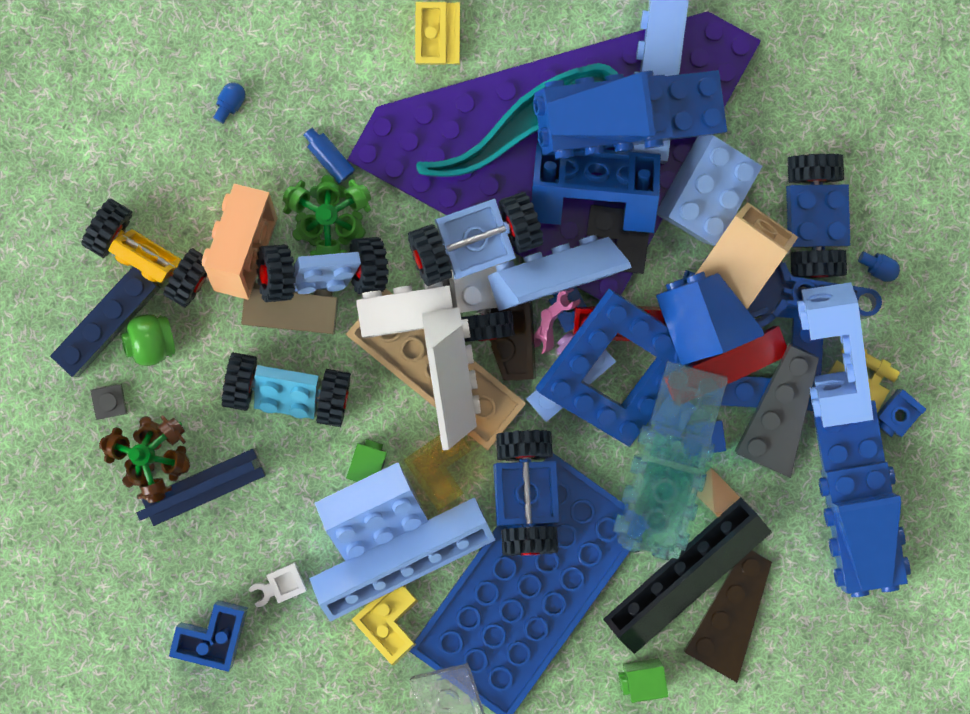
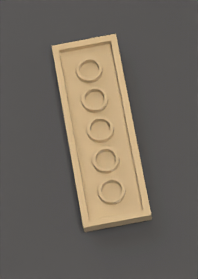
M387 289L382 292V296L392 294ZM358 319L345 335L436 408L424 329L362 338ZM474 361V363L468 364L469 371L475 370L478 388L472 389V396L479 395L481 413L475 414L477 427L468 435L486 450H489L496 441V434L504 432L526 405V402Z

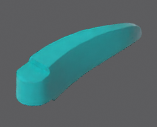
M601 63L561 73L541 83L522 96L503 115L482 141L469 151L444 161L417 162L416 169L421 175L434 177H453L472 173L488 165L531 134L538 132V118L534 112L533 100L534 93L543 89L545 83L563 80L564 85L575 84L576 79L594 77V82L605 81V76L618 73L610 66Z

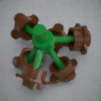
M163 415L160 416L163 421L161 424L153 422L148 416L140 419V427L133 433L134 440L139 444L133 448H130L129 439L122 435L123 431L118 427L113 428L112 433L103 437L99 443L100 449L105 454L104 461L111 464L115 459L121 460L128 454L129 459L124 464L126 476L123 477L122 482L128 488L133 485L139 486L141 493L137 495V499H145L148 503L160 502V500L166 498L165 493L172 490V486H165L163 478L153 479L152 471L155 469L153 462L161 463L163 472L169 474V480L176 482L181 474L187 473L190 468L185 446H178L176 451L168 450L163 457L155 455L154 450L159 449L165 440L172 446L179 440L183 444L186 443L185 439L181 436L185 432L182 423L178 422L175 418L167 420Z

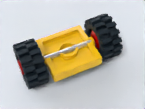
M112 198L108 199L103 203L101 209L96 212V216L92 218L90 226L87 227L86 233L82 238V246L102 258H105L111 252L115 255V259L126 266H134L142 271L143 277L152 282L162 283L170 277L169 283L163 292L164 296L186 308L206 281L207 273L204 266H202L203 254L192 248L185 254L182 260L133 229L125 233V228L129 225L133 212Z

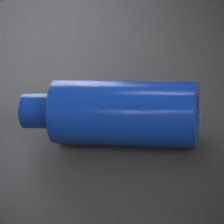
M313 127L304 133L303 136L310 143L307 148L338 184H341L355 172L352 165L324 133L319 135Z

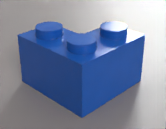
M218 600L213 606L208 629L181 622L176 626L169 657L229 672L234 664L248 607Z

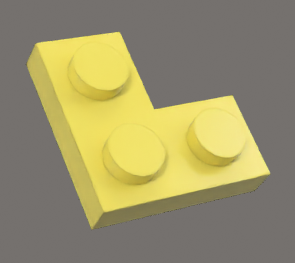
M405 585L368 603L352 619L391 665H395L416 645L397 623L418 602Z

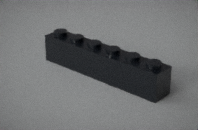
M740 497L603 620L618 639L635 654L770 535L772 531L744 499Z

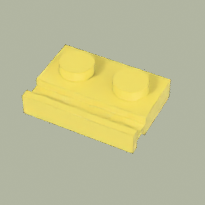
M416 2V65H460V2Z

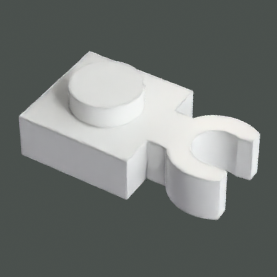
M295 562L267 574L268 584L259 582L249 588L250 592L259 589L264 593V598L255 603L256 607L266 605L274 595L277 602L281 603L307 591Z

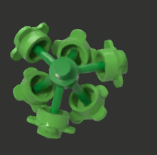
M324 175L317 186L311 187L310 192L304 189L305 182L302 180L295 187L289 186L283 195V202H285L283 212L290 214L293 210L298 213L295 217L297 222L296 229L293 230L292 236L296 241L304 240L312 246H316V250L310 251V256L347 253V250L341 249L340 243L348 245L352 239L364 238L366 230L362 227L361 220L363 215L358 211L362 208L367 213L371 211L368 203L371 200V195L365 185H357L351 179L348 181L350 187L346 189L345 186L338 185L334 181L333 176ZM310 195L312 198H316L318 204H320L319 207L309 202ZM345 197L346 200L338 204L340 198ZM348 206L354 210L352 214L345 213L338 217V212ZM305 208H308V209L312 210L313 212H315V215H313V214H308V215H306V213H304V212H302V211H303ZM334 223L335 232L339 235L338 240L331 239V225ZM324 227V239L321 240L320 235L322 234Z

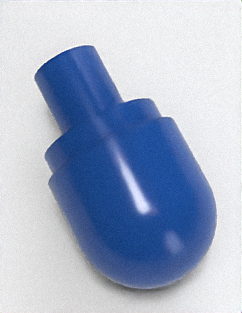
M231 82L223 87L217 97L216 105L219 108L213 119L224 124L230 113L234 115L236 111L238 112L246 96L245 90L240 84Z
M864 251L859 256L858 262L868 267V272L871 273V276L884 282L894 281L899 276L900 266L896 260L879 253L872 256Z

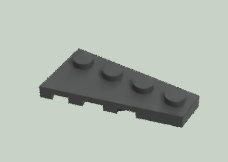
M789 343L735 449L736 454L791 478L809 403L810 388L813 386L819 360L817 355Z

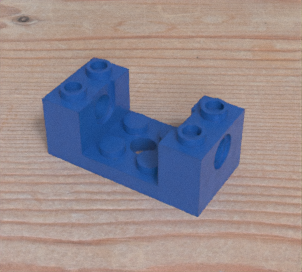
M537 143L531 202L534 205V211L538 215V222L561 225L563 197L625 203L623 230L654 233L660 193L661 154L631 151L615 152V150L604 149L602 154L586 156L585 151L574 152V157L555 159V155L543 156L542 148ZM597 172V173H601V174H603V175H601V176H595V175H592L591 173Z

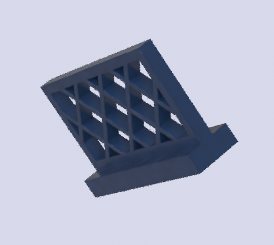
M253 448L170 485L172 490L166 492V498L158 503H148L147 500L141 499L145 509L136 512L139 521L150 517L153 526L263 478L266 474Z

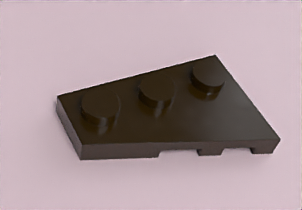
M532 301L499 311L498 308H492L491 312L487 313L512 311L515 335L490 340L491 348L503 380L536 379Z

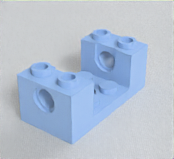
M852 283L801 290L803 300L797 301L802 330L809 329L811 340L840 336L844 349L842 356L845 371L814 377L815 387L810 388V398L815 417H821L823 427L874 420L859 305Z

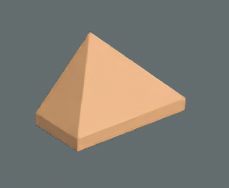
M712 468L689 488L717 518L740 498Z

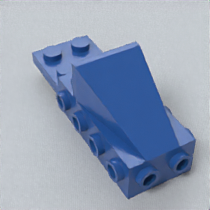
M719 70L665 76V74L654 76L653 71H642L624 77V74L605 76V81L594 82V77L576 79L575 84L564 85L563 80L545 83L543 89L534 93L533 107L539 126L538 142L542 148L543 156L555 155V159L574 157V152L585 151L586 156L602 154L606 148H615V152L634 150V145L644 144L645 149L664 146L663 141L728 132Z
M871 400L874 420L823 427L821 417H815L813 410L822 464V478H819V489L821 496H825L827 508L824 509L825 523L827 527L830 526L832 538L829 539V549L831 556L836 558L837 568L834 569V579L836 586L841 587V590L846 594L851 593V597L867 596L870 594L869 590L880 588L881 592L897 591L900 589L899 585L908 584L907 575L911 574L909 560L907 556L903 557L902 545L906 544L903 527H899L901 497L892 491V485L896 483L893 467H888V462L885 461L876 402L874 400Z

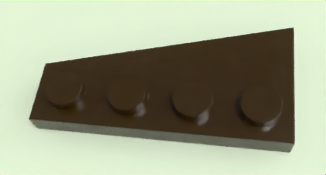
M750 551L731 568L684 649L686 654L736 683L738 682L772 564L770 560L754 551Z

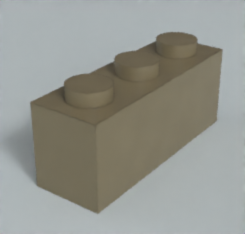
M254 283L249 300L244 299L241 325L335 334L339 298L332 297V292L328 290L317 289L314 291V295L293 292L292 300L265 302L259 291L260 285Z

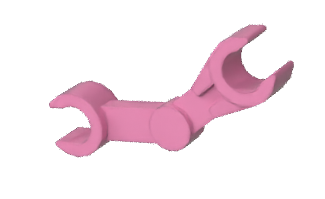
M573 288L559 292L557 301L541 312V324L534 334L535 348L539 347L541 342H543L541 354L551 351L554 347L552 327L557 316L564 310L568 311L578 307L580 304V299L571 303L568 301L567 296L574 290Z

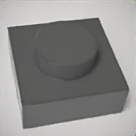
M122 384L90 390L96 420L128 414Z

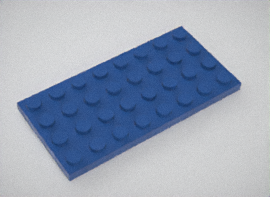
M554 453L552 457L545 458L544 461H556L560 523L535 524V527H557L558 553L533 556H505L502 553L501 530L521 528L522 525L496 526L492 532L495 541L480 548L414 640L416 645L409 651L496 714H514L650 524L648 520Z

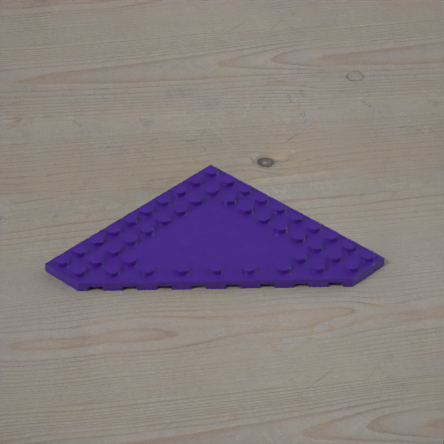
M709 11L686 18L679 74L719 70L725 107L761 40ZM646 29L377 106L347 161L444 215L461 211L494 198L499 209V201L501 199L521 192H525L529 196L531 203L536 145L539 143L538 132L531 134L488 165L469 174L453 177L426 176L418 173L416 164L417 162L444 161L469 151L482 141L503 115L522 96L541 83L561 73L597 63L610 66L618 74H624V77L633 75L635 71L640 72L642 60L636 59L639 41H644ZM697 137L670 140L668 161L665 164L660 163L658 207ZM597 172L591 173L592 175H595V176H601V175H603V174L597 173ZM563 197L561 225L540 223V230L543 232V245L519 254L512 247L513 251L522 258L541 252L542 256L545 257L552 255L551 249L569 243L570 248L580 246L579 240L589 237L586 234L590 205L625 209V203ZM658 215L656 216L654 233H649L648 245L663 220ZM619 272L577 286V288L599 300L602 299L609 288L622 295L633 273Z

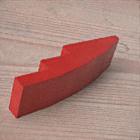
M772 326L763 331L764 336L725 353L691 362L689 365L666 375L664 380L674 405H680L707 394L782 359L787 345L780 327Z

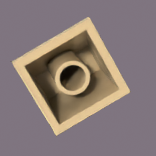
M747 202L729 224L697 273L704 271L706 277L719 273L745 308L748 309L798 237Z

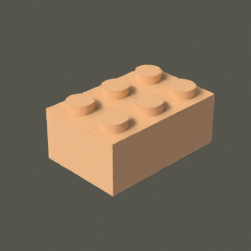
M234 184L231 193H227L224 197L222 211L224 212L221 220H217L214 224L212 231L213 242L211 247L206 248L204 251L202 266H204L207 278L214 291L249 300L258 275L256 269H258L256 264L258 259L257 252L259 247L268 246L278 218L269 192Z

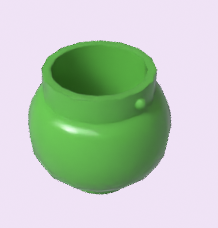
M150 314L137 316L127 324L126 333H121L126 357H132L138 365L153 366L165 360L166 356L172 357L175 354L172 330L166 316L160 315L158 318Z

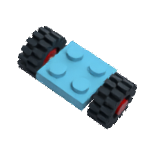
M231 353L224 378L222 407L247 411L251 402V395L254 391V409H259L266 413L287 414L299 419H314L318 402L316 423L341 427L348 402L351 373L326 369L320 390L318 389L319 376L257 365L256 356Z

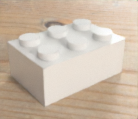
M442 281L430 286H426L424 283L425 289L416 291L412 290V286L393 288L394 294L382 296L381 290L362 293L363 299L356 300L362 338L424 329L422 313L453 308L450 285L443 286Z

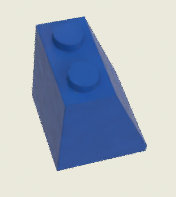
M703 271L687 277L688 283L686 284L683 279L665 285L667 291L656 295L681 365L725 353L764 336L763 329L719 273L706 277Z

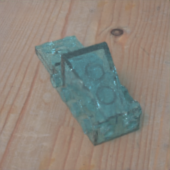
M671 361L666 362L651 419H649L648 426L642 425L638 438V454L633 456L629 472L633 473L634 476L631 485L626 484L621 502L626 503L623 515L617 514L613 527V532L617 533V540L619 544H622V548L634 552H640V549L652 552V556L663 560H669L670 557L679 559L681 550H686L690 533L686 532L689 521H694L698 509V503H695L697 492L703 491L707 474L703 473L706 461L711 462L715 449V444H712V434L727 385V376Z

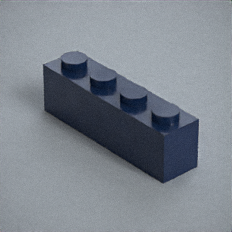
M134 266L50 355L71 377H79L125 328L129 321L161 289L156 282L143 277L142 271Z

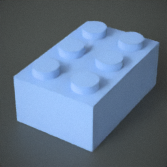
M713 135L699 136L658 207L657 215L697 240L715 246L735 217L762 165Z
M398 462L315 502L325 531L345 562L352 558H357L364 552L378 545L386 544L393 538L407 531L415 530L420 525L428 522L417 494Z

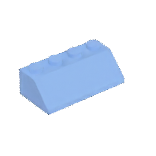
M592 235L579 240L580 246L570 248L569 243L551 249L552 255L543 257L542 253L538 252L523 257L525 263L515 266L513 260L495 266L497 272L488 275V279L498 310L502 311L614 275L632 267L629 260L609 237L598 240L597 235Z

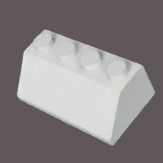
M459 307L422 313L442 450H449L476 428L475 414L481 413L479 395L472 396V389L478 388L475 370L469 371L468 364L474 363L472 346L465 345L464 338H470L468 319L461 320Z

